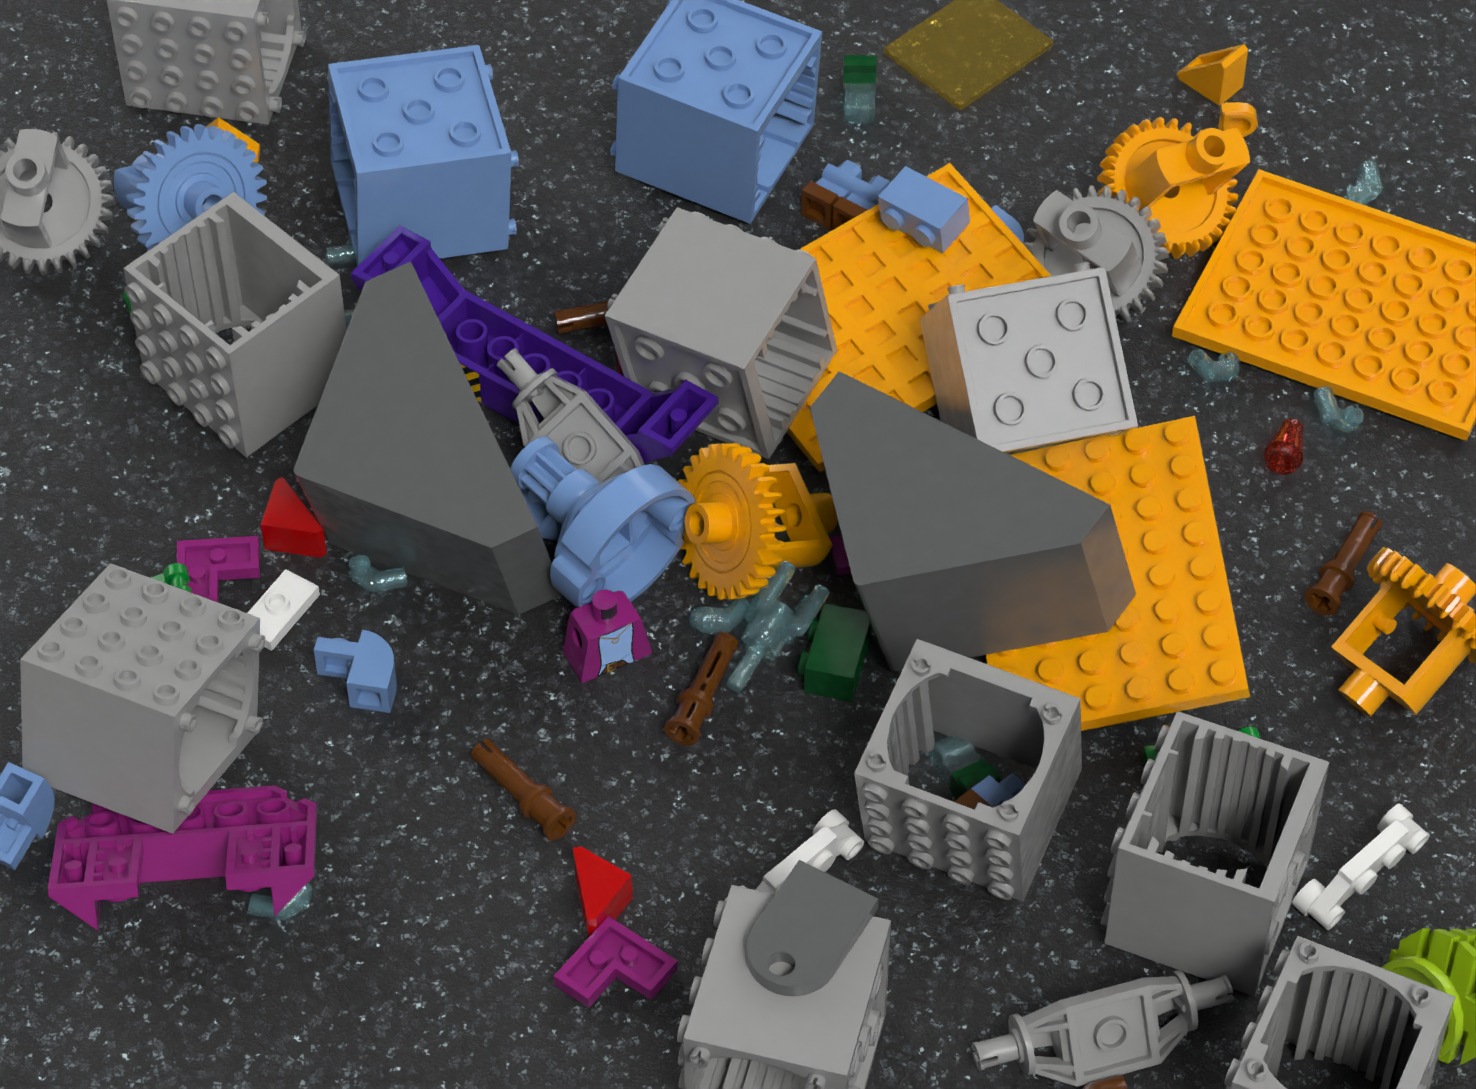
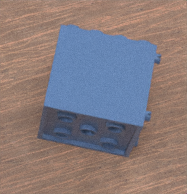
M668 0L666 9L622 73L616 75L612 84V89L618 91L616 141L610 150V155L616 157L615 171L751 224L814 125L822 31L740 0Z
M479 45L328 64L330 163L357 266L399 225L429 240L432 250L439 258L508 249L509 235H516L515 219H509L511 167H519L517 150H510L490 83L493 80L491 64L485 65Z

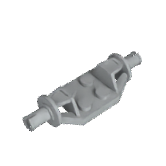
M516 348L505 355V360L501 359L496 366L520 390L512 406L517 410L523 445L525 447L536 438L549 437L558 445L561 456L577 470H587L600 483L645 465L639 450L584 389L558 377V373L553 368L538 375L522 358ZM531 401H533L544 418L540 424L529 404Z
M1176 970L1171 972L1168 977H1144L1062 999L1024 1017H1021L1018 1013L1010 1015L1008 1020L1009 1034L972 1043V1050L976 1051L973 1052L974 1061L978 1070L982 1071L988 1067L1016 1060L1026 1076L1035 1073L1076 1087L1158 1065L1165 1060L1187 1032L1197 1029V1011L1233 1002L1234 996L1230 994L1233 993L1232 986L1226 975L1190 985L1184 973ZM1175 1009L1177 1017L1159 1030L1158 1015ZM1052 1046L1056 1057L1035 1056L1034 1048Z

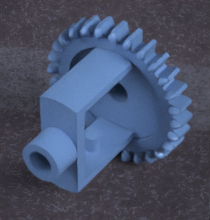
M196 124L194 131L187 126H182L180 128L181 138L172 131L166 133L168 145L158 139L154 140L157 154L144 151L142 155L136 158L132 166L115 170V195L120 206L127 209L128 216L133 219H139L131 224V229L140 234L137 240L140 244L147 247V251L232 192H235L264 215L265 212L257 208L256 203L267 200V196L257 190L265 186L267 181L256 176L263 170V166L253 162L257 155L255 152L246 149L248 144L239 138L235 139L236 135L212 125L207 128L201 124Z

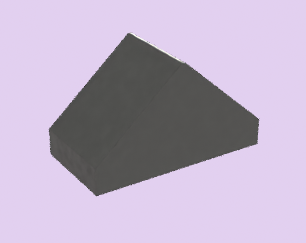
M411 261L366 281L294 467V473L329 543L517 615L561 596L562 594L551 583L550 569L552 563L539 528Z
M840 371L811 405L810 410L853 581L891 671L903 670L917 639L971 658L1108 632L1135 597V588L1110 504Z

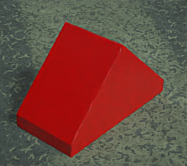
M283 477L277 479L261 522L265 550L318 558L325 556L327 550L323 528Z
M580 846L573 848L574 873L589 938L608 916L616 920L633 899L632 875Z

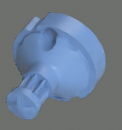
M546 436L536 438L521 450L510 470L519 488H529L547 504V512L562 525L555 550L556 558L553 560L550 569V579L553 587L576 608L592 602L593 595L600 590L624 591L630 602H632L664 572L684 543L682 536L685 531V514L689 506L695 503L694 496L663 468L653 464L636 467L600 483L587 470H577L561 456L558 445L552 439Z

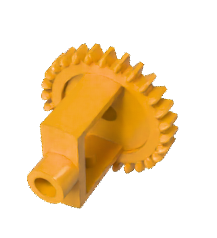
M1162 117L1156 118L1152 123L1150 120L1145 119L1138 126L1135 124L1131 125L1124 133L1117 136L1113 140L1114 143L1106 149L1105 153L1107 156L1099 165L1105 171L1097 177V181L1106 184L1105 186H1110L1112 199L1122 189L1127 194L1126 204L1133 197H1138L1141 202L1139 210L1147 206L1151 209L1153 215L1148 221L1158 219L1161 228L1156 233H1164L1167 240L1166 243L1159 247L1167 248L1168 253L1171 251L1174 259H1179L1185 252L1188 257H1193L1199 250L1204 252L1212 243L1214 244L1223 236V232L1230 223L1229 219L1236 212V208L1231 205L1238 200L1239 196L1228 191H1231L1237 185V180L1232 178L1250 163L1246 142L1237 128L1225 131L1207 128L1200 130L1193 137L1191 136V123H1186L1178 130V120L1176 118H1172L1166 125H1164ZM1104 187L1098 191L1099 196H1101Z
M738 443L710 444L708 448H700L699 455H692L690 457L692 466H684L683 468L687 479H680L678 482L694 496L695 503L689 506L685 514L684 543L680 550L686 549L687 551L682 561L683 564H692L689 576L691 578H699L698 587L700 589L707 588L709 596L717 595L720 600L746 598L749 595L757 594L760 588L767 586L769 583L767 578L774 576L776 570L812 567L819 564L827 556L832 547L827 533L833 531L838 522L833 497L829 493L809 494L796 463L775 465L759 463L761 461L759 454L752 453L751 448L741 446ZM780 516L783 525L777 524L775 518ZM786 530L791 542L777 540L775 533Z
M1382 547L1367 566L1369 576L1373 578V582L1375 584L1381 583L1380 590L1331 646L1334 653L1348 667L1354 670L1338 691L1353 706L1369 717L1374 714L1388 696L1414 715H1417L1466 656L1469 655L1468 660L1470 663L1476 664V614L1471 607L1466 605L1476 594V584L1449 563H1446L1434 577L1430 573H1425L1419 565H1414L1407 557H1402L1397 551H1392L1388 547ZM1410 606L1415 610L1412 620H1417L1420 616L1426 619L1427 623L1424 630L1428 631L1432 627L1439 630L1437 641L1441 642L1410 679L1403 684L1363 654L1382 632L1390 634L1394 631L1397 622L1393 618L1400 610Z

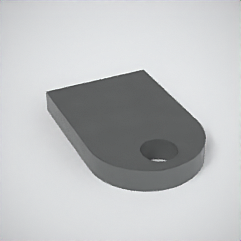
M799 860L748 935L747 964L752 976L767 990L784 996H802L821 989L834 976L878 910L879 899ZM776 962H786L794 970L788 975L778 976L773 974L769 967Z

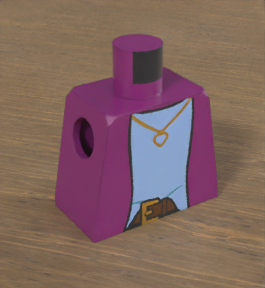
M597 591L592 597V602L574 609L569 614L563 655L581 683H585L652 654L642 620L624 591Z

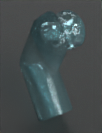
M1321 387L1314 392L1320 417L1325 424L1345 433L1358 430L1359 424L1364 420V414L1359 407L1354 409V406L1350 405L1345 410L1338 407L1333 390L1330 387Z
M744 598L735 599L725 609L709 606L698 607L690 613L689 622L694 629L703 633H730L752 611V608Z

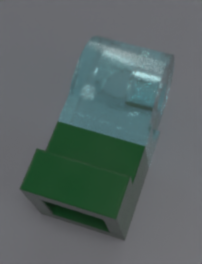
M844 55L843 112L845 123H874L877 55Z
M947 736L936 741L933 750L929 752L933 766L956 800L989 775L1000 783L1001 776L992 764L987 765L980 754L974 750L972 743L965 739Z

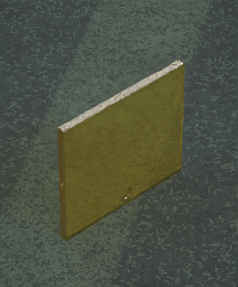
M954 0L884 47V54L961 111L1052 48L1054 41L998 0Z

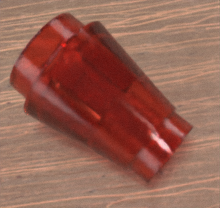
M1292 418L1285 419L1266 446L1264 458L1267 467L1272 472L1279 475H1288L1302 465L1304 426L1300 421Z

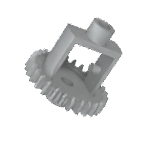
M38 129L19 130L17 143L15 144L8 138L6 139L8 152L5 153L0 150V262L9 256L8 265L10 269L15 270L23 261V270L26 274H30L34 265L38 264L42 275H46L48 265L53 263L57 272L61 273L63 260L66 259L74 268L77 266L75 254L79 253L86 259L91 257L86 248L87 244L100 248L101 243L95 236L96 233L109 234L108 227L101 221L114 219L113 212L105 208L115 205L114 196L105 194L113 190L111 180H102L108 175L105 166L95 168L100 162L98 156L91 154L86 157L88 148L84 143L73 150L75 142L71 136H68L61 144L57 132L49 133ZM51 202L52 207L44 213L45 203Z
M1091 185L1085 198L1082 197L1078 188L1073 189V200L1058 190L1054 191L1043 201L1035 214L1033 222L1037 229L1028 228L1026 231L1029 238L1035 242H1024L1023 245L1051 276L1074 272L1073 265L1084 262H1091L1098 268L1105 267L1115 318L1120 314L1127 323L1130 322L1129 309L1131 307L1141 314L1144 312L1140 302L1141 298L1152 302L1155 300V296L1149 287H1163L1162 279L1155 274H1163L1168 271L1167 265L1159 261L1169 257L1167 248L1159 247L1167 242L1164 233H1156L1161 228L1159 220L1152 219L1148 221L1153 215L1152 211L1148 206L1139 210L1141 202L1138 197H1133L1126 204L1127 194L1122 189L1114 199H1112L1110 186H1105L1101 196L1098 197L1094 186Z

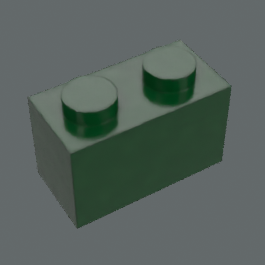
M824 603L820 618H813L810 624L808 642L812 643L810 651L803 650L799 662L798 675L804 676V693L853 702L872 635V625L866 611Z

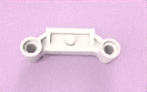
M1400 803L1395 805L1378 824L1377 829L1381 833L1347 862L1326 888L1316 879H1312L1298 892L1292 901V905L1304 916L1310 914L1326 930H1330L1344 915L1345 911L1340 906L1356 891L1359 894L1366 892L1377 879L1378 875L1376 873L1383 866L1391 869L1404 856L1406 849L1410 853L1415 854L1426 843L1430 835L1412 820V813Z
M836 809L831 810L817 823L813 830V836L763 876V881L756 890L776 894L799 860L826 872L835 861L836 856L842 855L846 860L853 858L863 847L864 841L848 827L849 821Z

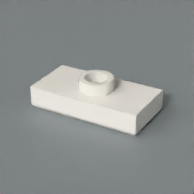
M285 569L248 612V614L260 618V635L265 636V648L272 651L318 598L320 595L319 586Z

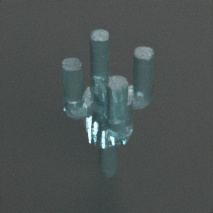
M782 561L776 570V574L771 576V578H767L769 583L767 586L760 588V591L756 594L745 612V619L750 624L742 635L741 640L746 644L748 650L726 683L735 692L740 693L763 657L772 661L776 660L785 645L793 643L797 637L805 634L830 594L827 588L817 584L809 596H803L794 612L785 604L777 602L796 571V568L787 561Z

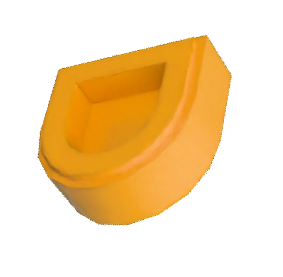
M1241 102L1221 103L1219 130L1225 131L1237 128L1242 137L1256 130L1258 126L1257 113L1252 105Z

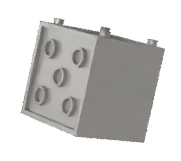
M107 0L127 106L268 125L273 112L280 113L282 107V98L279 97L296 47H303L306 39V33L301 28L298 0Z
M232 192L123 268L127 284L125 292L130 300L132 310L130 318L135 325L137 336L135 344L140 351L142 361L140 365L142 374L151 384L157 383L166 390L168 396L175 404L179 406L184 405L190 410L200 425L203 427L209 426L213 429L228 448L234 447L245 457H248L319 404L347 331L340 275L235 192ZM251 326V331L248 332L246 327L249 328ZM232 328L234 343L229 345L215 333Z
M677 207L670 218L665 217L662 219L663 222L659 225V235L619 295L613 294L611 296L613 299L610 298L608 301V311L605 314V318L623 375L653 393L678 388L685 380H688L719 397V404L695 430L726 443H738L741 446L749 447L752 453L769 459L838 351L816 258L804 250H792L777 244L768 237L760 238L743 232L733 224L724 225L709 219L700 212H689Z
M1090 262L1073 265L1074 272L966 292L964 284L955 285L947 288L949 295L945 296L940 302L929 304V311L920 318L941 422L1008 455L1106 434L1112 436L1124 435L1138 427L1105 267L1090 269Z
M110 563L20 659L23 769L45 778L52 788L173 834L262 728L263 718L257 717L259 653L265 645V636L260 635V618Z
M917 639L854 772L865 841L868 842L871 848L880 853L891 854L893 851L906 856L912 864L922 869L934 867L945 871L950 878L961 884L970 885L973 882L987 887L992 895L1000 899L1011 900L1013 897L1024 901L1082 770L1080 698ZM933 730L1037 769L1025 787L1010 800L993 808L978 802L975 810L910 786L907 776L909 764L915 766L920 759L919 750L928 753L935 748Z
M1177 711L1171 726L1163 725L1155 746V750L1159 752L1155 760L1148 759L1141 777V784L1144 785L1141 794L1133 793L1126 812V818L1129 819L1126 829L1118 828L1111 846V853L1114 856L1107 877L1111 879L1105 893L1104 901L1107 902L1101 919V925L1107 926L1105 944L1206 980L1226 975L1232 989L1255 997L1309 861L1330 762ZM1196 835L1214 837L1232 842L1254 854L1266 865L1267 871L1260 888L1245 884L1247 869L1237 870L1234 879L1226 877L1227 870L1218 869L1215 874L1208 871L1206 867L1199 866L1198 868L1190 865V862L1183 859L1182 861L1175 860L1174 854L1166 850L1164 856L1158 854V851L1162 853L1167 841H1177L1180 837Z
M731 885L727 901L719 900L713 923V926L718 928L715 939L707 938L705 942L702 965L706 967L703 977L695 976L689 998V1002L694 1004L691 1015H683L680 1021L677 1042L682 1043L678 1056V1065L682 1066L679 1088L865 1089L886 1016L891 920L873 916L834 976L821 989L802 996L779 995L761 986L752 976L747 964L748 935L775 894ZM776 962L769 967V970L775 975L785 976L790 974L794 968L786 962Z
M1297 936L1290 952L1282 950L1274 969L1273 975L1276 978L1272 987L1268 985L1265 987L1257 1011L1260 1013L1256 1023H1249L1241 1043V1048H1243L1239 1060L1233 1059L1224 1081V1085H1227L1226 1089H1287L1274 1077L1278 1074L1284 1043L1287 1041L1297 1045L1294 1060L1304 1059L1308 1050L1315 1052L1314 1059L1323 1061L1324 1057L1333 1059V1063L1346 1064L1356 1072L1358 1070L1366 1072L1365 1078L1371 1082L1374 1081L1375 1076L1381 1078L1380 1089H1390L1392 1083L1398 1085L1396 1089H1430L1455 996Z

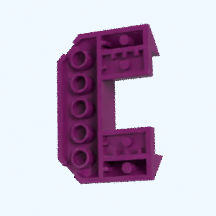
M275 785L209 790L194 808L193 812L187 816L172 834L93 804L91 805L92 813L77 821V818L70 816L58 823L48 883V896L98 930L102 900L122 902L129 898L139 897L140 883L225 876L227 890L252 892L264 887H271L274 916H276L315 876L317 805L306 798L298 802L287 798V790Z

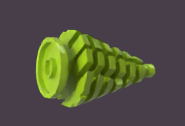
M1422 928L1400 940L1399 948L1391 950L1388 963L1381 968L1455 996L1438 1060L1449 1064L1458 1056L1460 1045H1463L1464 1050L1460 1065L1476 1058V929L1470 928L1464 931L1457 928L1450 929V932L1445 929H1434L1430 933L1431 928Z

